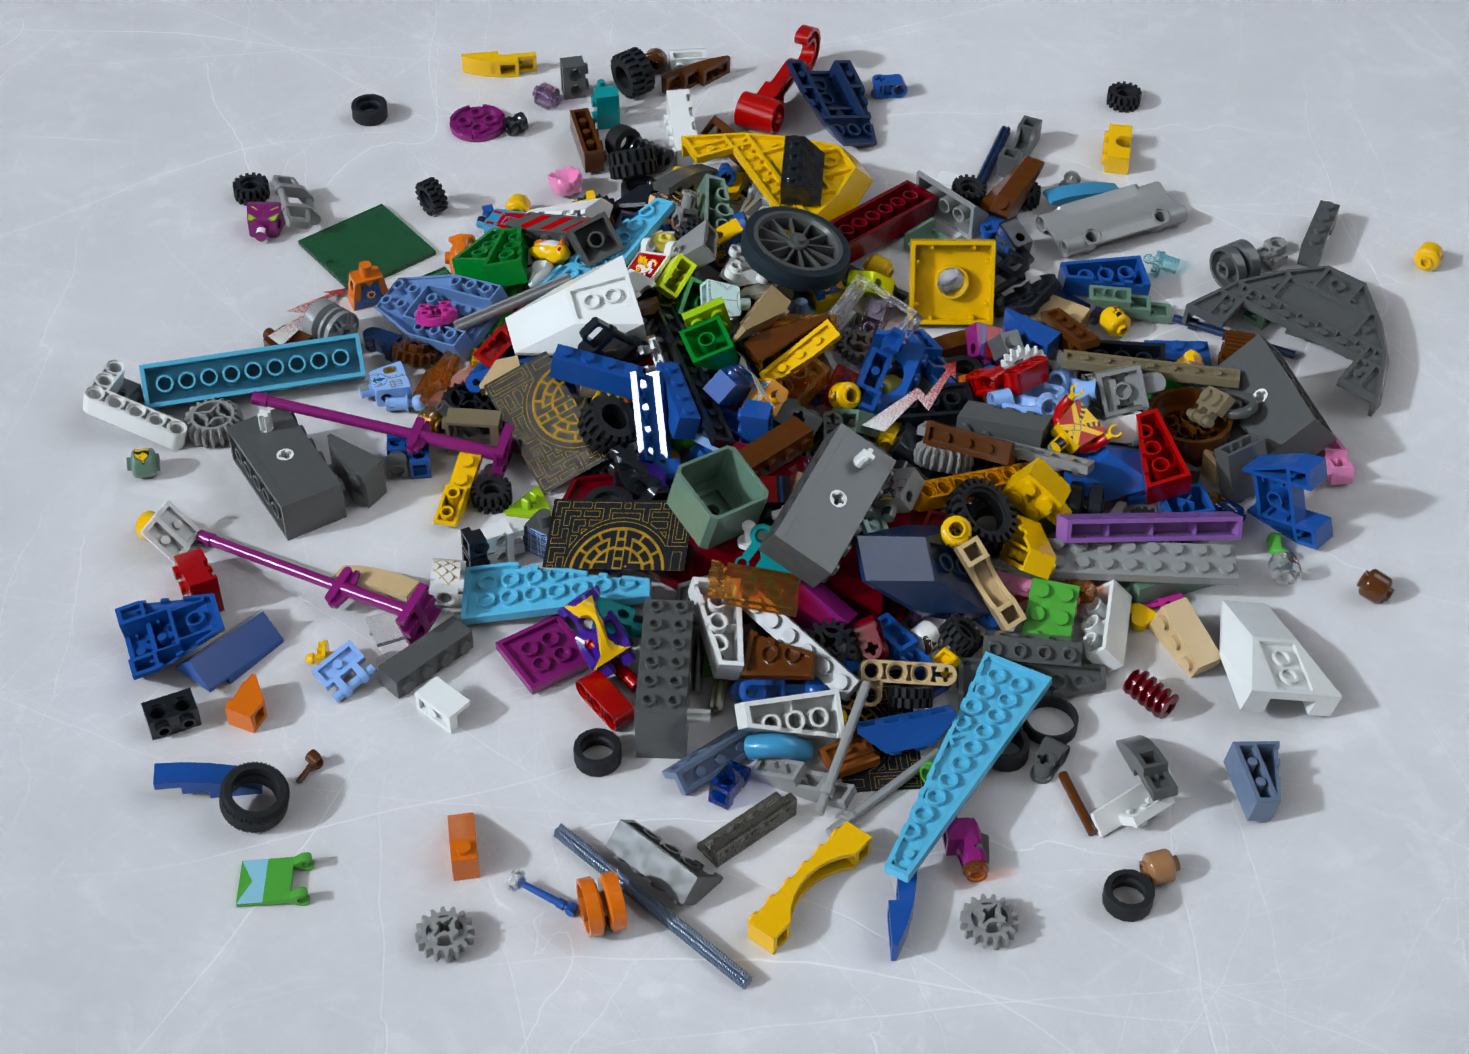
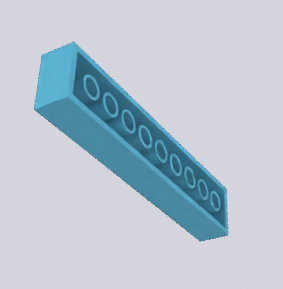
M359 333L139 365L145 406L154 410L196 404V402L203 403L205 399L210 401L213 398L219 400L221 398L231 399L251 396L254 391L271 393L366 378Z

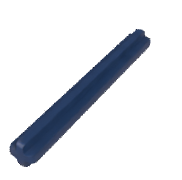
M1002 126L977 175V177L981 178V181H985V184L998 160L999 153L1010 135L1011 129L1009 126Z

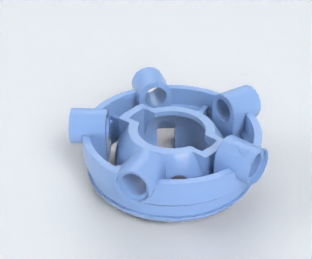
M1060 366L1049 374V380L1022 394L1013 395L1009 388L1004 389V385L998 390L988 392L987 403L993 404L999 409L1010 407L1015 408L1016 412L1026 413L1027 411H1033L1039 416L1053 415L1056 405L1065 395L1070 394V387L1077 383L1073 388V392L1079 394L1084 388V393L1073 400L1076 401L1078 399L1090 411L1089 405L1091 401H1096L1098 397L1097 381L1074 378V371L1061 368Z

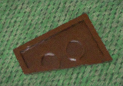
M750 630L741 675L744 679L814 680L818 657L815 653L791 644H783L774 638H767Z

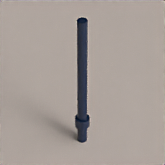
M1174 314L1172 322L1184 325L1182 324L1183 316ZM1194 317L1184 325L1187 326V329L1193 331L1200 330L1222 337L1225 330L1199 322V319ZM1271 344L1282 356L1294 359L1296 351Z

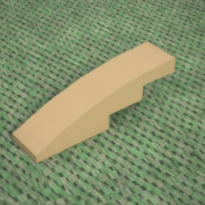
M343 565L332 577L337 579L343 568L349 566L353 572L358 570L361 573L357 586L389 598H397L406 603L420 583L418 580L399 573L361 565Z

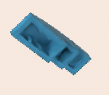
M1081 182L1047 189L1042 194L1051 205L1061 206L1119 188L1115 183Z

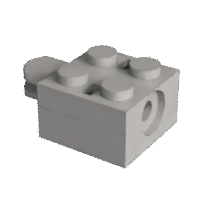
M1139 363L1094 372L1098 384L1101 408L1105 418L1149 408L1147 395L1162 392L1166 386L1165 377L1161 373L1155 371L1142 374Z

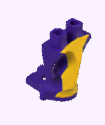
M596 585L571 600L557 612L563 618L569 616L575 623L579 633L575 640L589 668L592 671L597 669L606 677H609L617 671L611 662L612 658L618 655L623 665L626 666L634 661L636 656L631 648L633 645L631 637L613 611L609 610L607 612L608 615L605 618L602 617L597 606V600L601 595L599 586ZM586 619L593 620L595 628L588 629L585 627L584 621ZM608 622L615 626V633L611 634L608 632L606 626ZM587 639L594 641L595 647L593 649H589L586 646L585 641Z

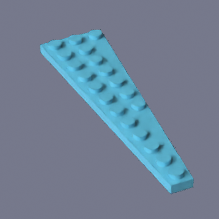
M987 651L985 652L977 668L976 676L969 685L968 693L961 702L960 710L952 721V726L948 730L927 774V780L918 793V799L910 810V816L903 825L900 836L896 840L884 865V873L906 883L911 880L1052 685V677Z

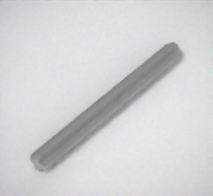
M566 273L457 319L453 322L454 327L463 331L533 302L558 286L572 280L569 273Z

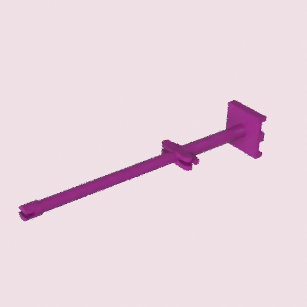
M254 391L251 396V404L266 408L271 407L406 438V451L408 453H419L427 444L457 452L481 455L483 458L493 460L492 473H495L496 477L500 474L504 478L512 454L509 453L513 445L511 435L514 425L505 423L497 446H491L431 432L430 421L426 420L425 422L423 417H417L413 427L408 428L277 398L261 392Z
M199 530L196 534L197 543L220 549L329 589L325 595V600L330 608L338 609L350 598L398 616L395 622L408 645L427 634L441 613V609L434 605L436 602L435 597L427 592L429 586L421 582L407 603H403L357 586L361 573L358 570L353 572L349 566L344 567L337 579L218 537L216 534L205 530Z

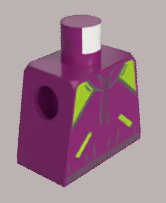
M247 202V223L251 237H255L256 240L263 242L267 237L276 238L280 235L286 223L281 211V202Z

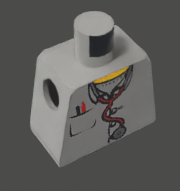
M915 467L893 469L895 472L891 479L882 485L884 489L882 495L877 501H873L875 507L882 512V520L893 522L897 513H908L913 509L925 483Z

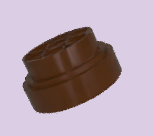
M1176 387L1164 390L1151 399L1147 411L1158 408L1184 461L1195 467L1202 466L1205 449L1214 452V449L1228 443L1233 419L1217 416L1213 427L1204 428L1198 423L1191 421L1186 415L1188 409H1197L1199 405L1196 401L1203 390L1191 387Z

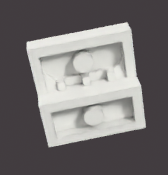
M167 500L151 517L140 533L175 564L173 556L186 553L191 548L190 545L196 540L197 532L201 529L170 500Z

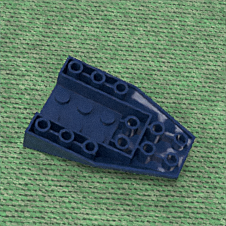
M901 525L854 537L862 582L913 612L945 620L953 613H958L959 615H964L965 619L969 618L970 622L989 613L988 607L954 550L943 542L941 526Z

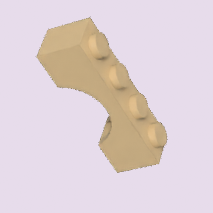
M978 535L973 536L965 543L953 549L1001 631H1007L1027 619L1015 597L1010 594L997 575L990 555Z

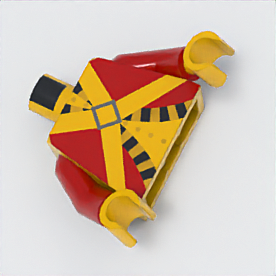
M1075 383L1070 387V394L1065 395L1054 409L1052 418L1054 427L1050 432L1055 439L1050 445L1056 452H1061L1065 448L1069 454L1076 452L1081 454L1095 453L1109 444L1110 439L1120 438L1123 432L1121 431L1118 435H1113L1111 433L1112 429L1118 426V424H1113L1109 427L1108 433L1105 434L1107 430L1078 399L1076 401L1073 400L1084 393V388L1079 394L1073 392L1074 386L1077 385Z

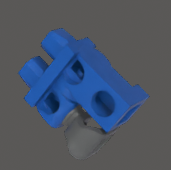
M387 434L386 466L388 478L408 477L407 459H409L411 479L432 478L429 445L426 444L419 453H408L406 451V438ZM394 467L404 469L401 474H395L391 470Z

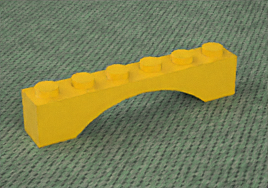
M848 821L840 828H835L824 845L820 844L814 851L813 856L808 861H803L791 878L785 879L781 889L775 895L771 894L758 912L755 911L751 914L747 922L748 938L774 955L790 938L792 914L805 892L817 882L830 875L856 869L871 853L872 837Z

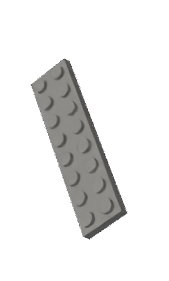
M1048 538L1057 557L1055 561L1056 567L1049 576L1050 579L1102 581L1115 579L1116 581L1233 586H1238L1239 582L1234 545L1167 542L1065 543L1058 538Z

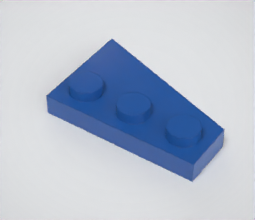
M1144 340V342L1165 343V361L1175 362L1187 351L1193 349L1201 354L1205 366H1212L1207 341Z

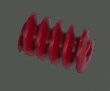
M1138 669L1133 671L1126 679L1123 691L1126 694H1130L1131 698L1137 700L1138 704L1144 706L1147 711L1152 712L1154 717L1159 719L1166 718L1174 710L1179 700V695L1174 694L1171 696L1172 690L1170 688L1163 690L1164 683L1156 684L1157 678L1154 676L1149 678L1150 672L1144 671L1140 674Z

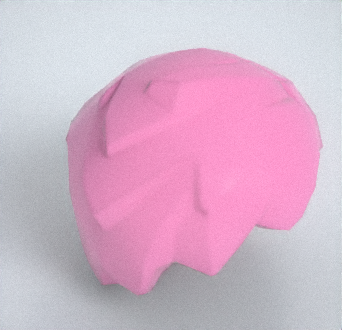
M570 166L562 170L558 169L555 173L551 172L547 175L548 182L552 187L551 189L556 195L572 196L582 191L583 177L579 169Z

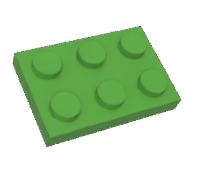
M1033 577L1025 613L1027 619L1024 620L1022 632L1071 636L1080 586Z

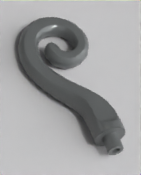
M1196 383L1194 384V388L1201 390L1207 389L1208 387ZM1210 385L1229 394L1236 400L1223 416L1224 418L1243 419L1252 416L1258 411L1259 403L1253 395Z

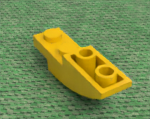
M498 51L461 54L463 72L473 75L512 78L520 77L519 73L537 71L535 52L499 55Z
M459 452L450 482L445 485L433 520L434 524L456 528L461 522L472 500L471 485L474 480L477 481L482 463L481 455Z

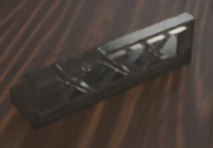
M777 791L697 843V849L718 868L794 817L797 812V798L791 792L784 797Z

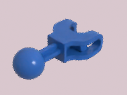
M815 676L814 680H806L804 684H785V680H736L731 684L729 692L734 701L747 702L831 689ZM747 687L749 688V694H748V695L746 694V689H747Z

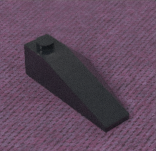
M968 382L944 384L929 411L917 399L895 422L903 424L909 422L911 425L918 426L925 421L931 420L956 427L957 416L968 400L975 401ZM930 389L923 391V393L927 395ZM898 400L888 403V407Z

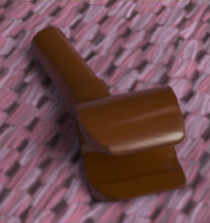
M315 749L310 750L305 756V760L309 764L296 779L300 784L313 769L317 770L323 766V759Z

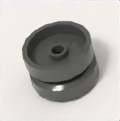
M1236 240L1228 245L1214 249L1210 254V270L1220 287L1237 280L1259 276L1261 273V260L1258 252L1247 240Z

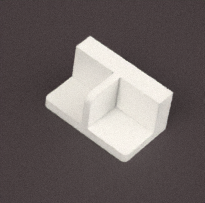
M437 676L415 692L416 707L420 712L450 734L458 729L457 715L470 705L468 698Z

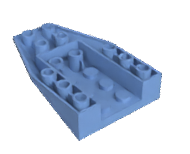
M457 274L398 278L393 283L391 288L375 306V309L408 337L421 342H427L429 347L465 363L471 356L472 349L478 347L501 315L464 331L456 329L453 322L443 326L426 327L416 323L415 313L418 311V305L430 304L432 306L439 305L441 301H451L452 306L457 309L458 319L505 300L508 296L502 285Z

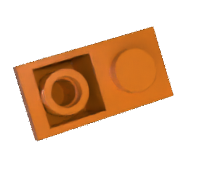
M251 674L240 685L238 692L225 706L228 724L252 733L257 731L268 716L265 701L255 674Z

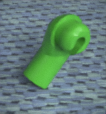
M1277 532L1270 533L1266 539L1268 552L1288 562L1289 559L1286 552L1291 554V551L1282 547V536Z

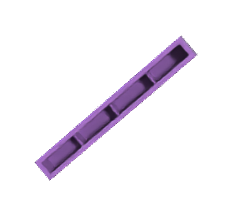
M1231 511L1057 514L1056 538L1065 543L1241 540L1243 516Z

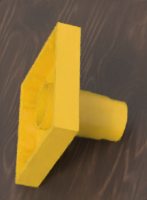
M910 239L908 323L972 325L975 322L993 325L996 241L994 239ZM956 268L958 277L953 284L942 285L938 282L939 275L945 269Z

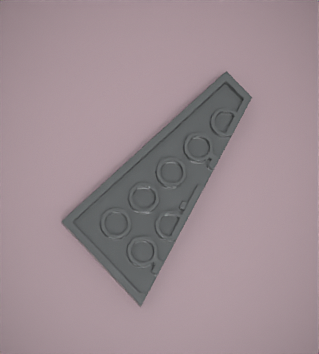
M959 657L962 663L958 665V712L963 698L968 693L969 685L976 676V671L982 658ZM1015 662L1052 677V685L1044 696L1066 698L1106 689V667L1103 664L1081 663V667Z

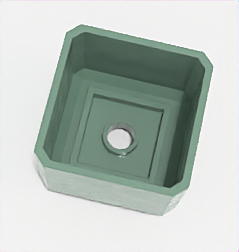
M726 445L678 465L666 503L697 545L703 549H710L744 534L742 529L744 521L752 520L756 526L767 501L769 491L735 447ZM710 511H715L717 515L712 514Z

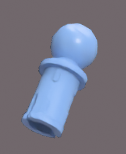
M420 394L415 395L412 399H409L408 395H405V397H386V411L406 410V412H409L411 407L415 411H421L428 405L426 397Z

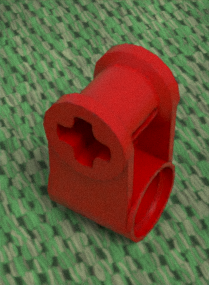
M1001 366L986 369L980 368L968 373L965 377L972 385L974 390L973 396L977 397L988 394V392L1004 385L1003 371L1005 369Z

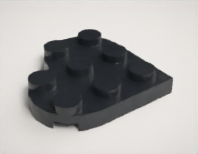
M1045 274L1040 276L1041 280L1035 281L1032 284L1028 281L1023 286L1013 288L1014 292L1006 296L1003 293L994 300V313L996 317L1004 316L1006 308L1022 315L1027 314L1031 316L1036 314L1039 308L1048 302L1055 292L1062 288L1055 274Z

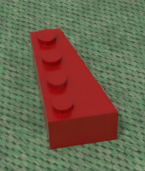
M1158 408L1136 414V435L1147 505L1191 492V473Z

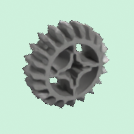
M213 398L210 401L205 399L203 403L196 402V407L191 406L190 411L185 412V418L183 419L187 425L186 435L192 443H196L197 446L204 445L205 448L208 446L215 448L217 445L224 446L225 443H229L226 427L243 421L244 417L237 403H232L231 400L224 401L223 398L219 400Z
M923 441L916 444L913 454L916 465L947 474L971 472L975 461L973 456L924 444Z

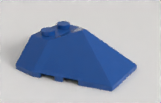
M1109 443L1095 453L1081 454L1076 452L1069 454L1095 461L1094 470L1086 476H1076L1071 471L1064 470V480L1070 487L1072 481L1085 483L1086 497H1088L1089 488L1092 483L1105 484L1104 499L1105 502L1109 501L1110 503L1116 502L1117 498L1130 494L1132 497L1145 492L1138 447Z
M214 593L183 596V600L170 601L169 598H162L160 602L147 603L146 600H142L115 609L119 627L126 641L130 656L128 662L134 680L161 671L225 630Z

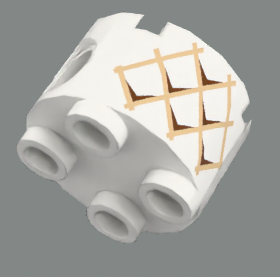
M443 558L432 559L429 594L435 597V606L462 607L463 594H458V592H463L464 576H460V574L465 575L466 561Z

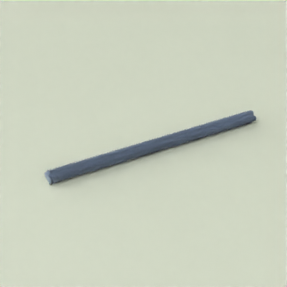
M561 823L558 828H555V834L553 835L555 838L587 862L598 873L615 871L624 894L645 909L666 928H669L671 932L681 938V940L743 990L747 988L753 976H750L748 972H745L743 968H740L738 964H735L733 960L725 956L726 954L720 952L721 950L715 948L716 946L710 945L711 942L705 941L706 938H703L701 934L698 935L699 932L693 931L694 928H691L689 924L686 925L684 920L681 921L679 916L674 915V912L671 913L672 911L664 907L665 905H662L660 901L657 902L655 897L650 896V893L648 894L646 890L638 886L639 884H636L634 880L631 881L629 876L622 873L620 869H617L618 867H615L613 863L608 862L604 856H601L594 848L592 849L588 843H585L583 839L576 836L569 828L567 829L565 825Z

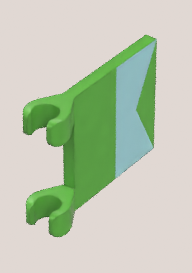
M303 852L295 857L242 861L236 906L249 907L288 903L307 906L310 902L307 888L298 887L292 890L294 869L302 871L313 870L314 860H312L311 853Z

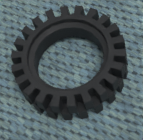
M978 477L968 478L949 493V498L945 502L948 505L945 508V513L950 515L946 518L954 515L966 518L972 527V537L978 535L985 549L993 551L1008 541L1017 530L1015 526L1018 525V520L1014 519L1017 516V512L1011 511L1015 506L1013 502L1007 503L1006 500L1010 498L1008 494L1004 496L1000 494L1003 490L1000 486L994 489V482L990 481L987 484L986 478H981L980 480ZM967 498H977L989 507L996 520L995 531L983 529L972 519L966 505Z

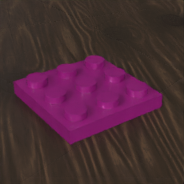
M559 614L495 642L497 651L532 695L589 668L575 640L577 635Z

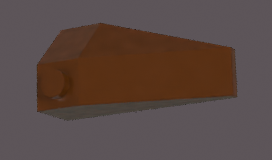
M1026 156L982 199L979 208L989 215L1006 220L1014 216L1017 217L1045 162Z
M828 313L766 330L756 336L749 337L743 343L744 355L754 368V373L761 378L758 373L828 319L830 321V315Z

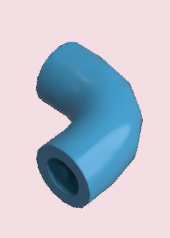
M759 733L748 735L744 741V750L750 760L781 758L808 763L814 754V746L810 741L793 734Z

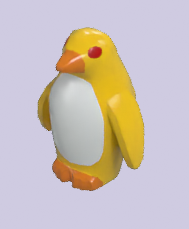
M539 239L534 241L533 247L528 250V254L533 256L536 261L546 260L552 263L554 267L560 264L563 265L571 254L565 239L560 241L546 239L542 241Z

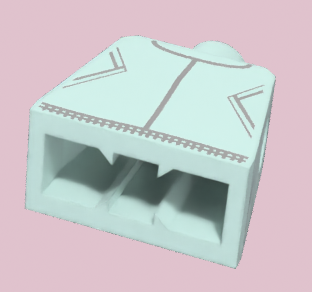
M707 279L700 285L701 305L722 297L731 321L739 318L741 311L750 310L751 300L750 298H740V288L738 286Z

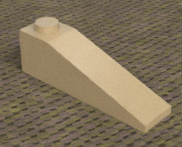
M771 285L743 317L731 339L732 342L735 343L773 325L778 318L782 321L789 313L787 307L791 300Z

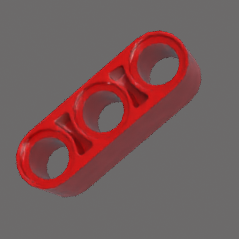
M1032 356L1003 371L1004 389L1009 388L1013 395H1019L1049 380L1048 357Z
M595 670L575 681L579 695L611 730L615 731L635 720L634 708L631 703L603 673Z

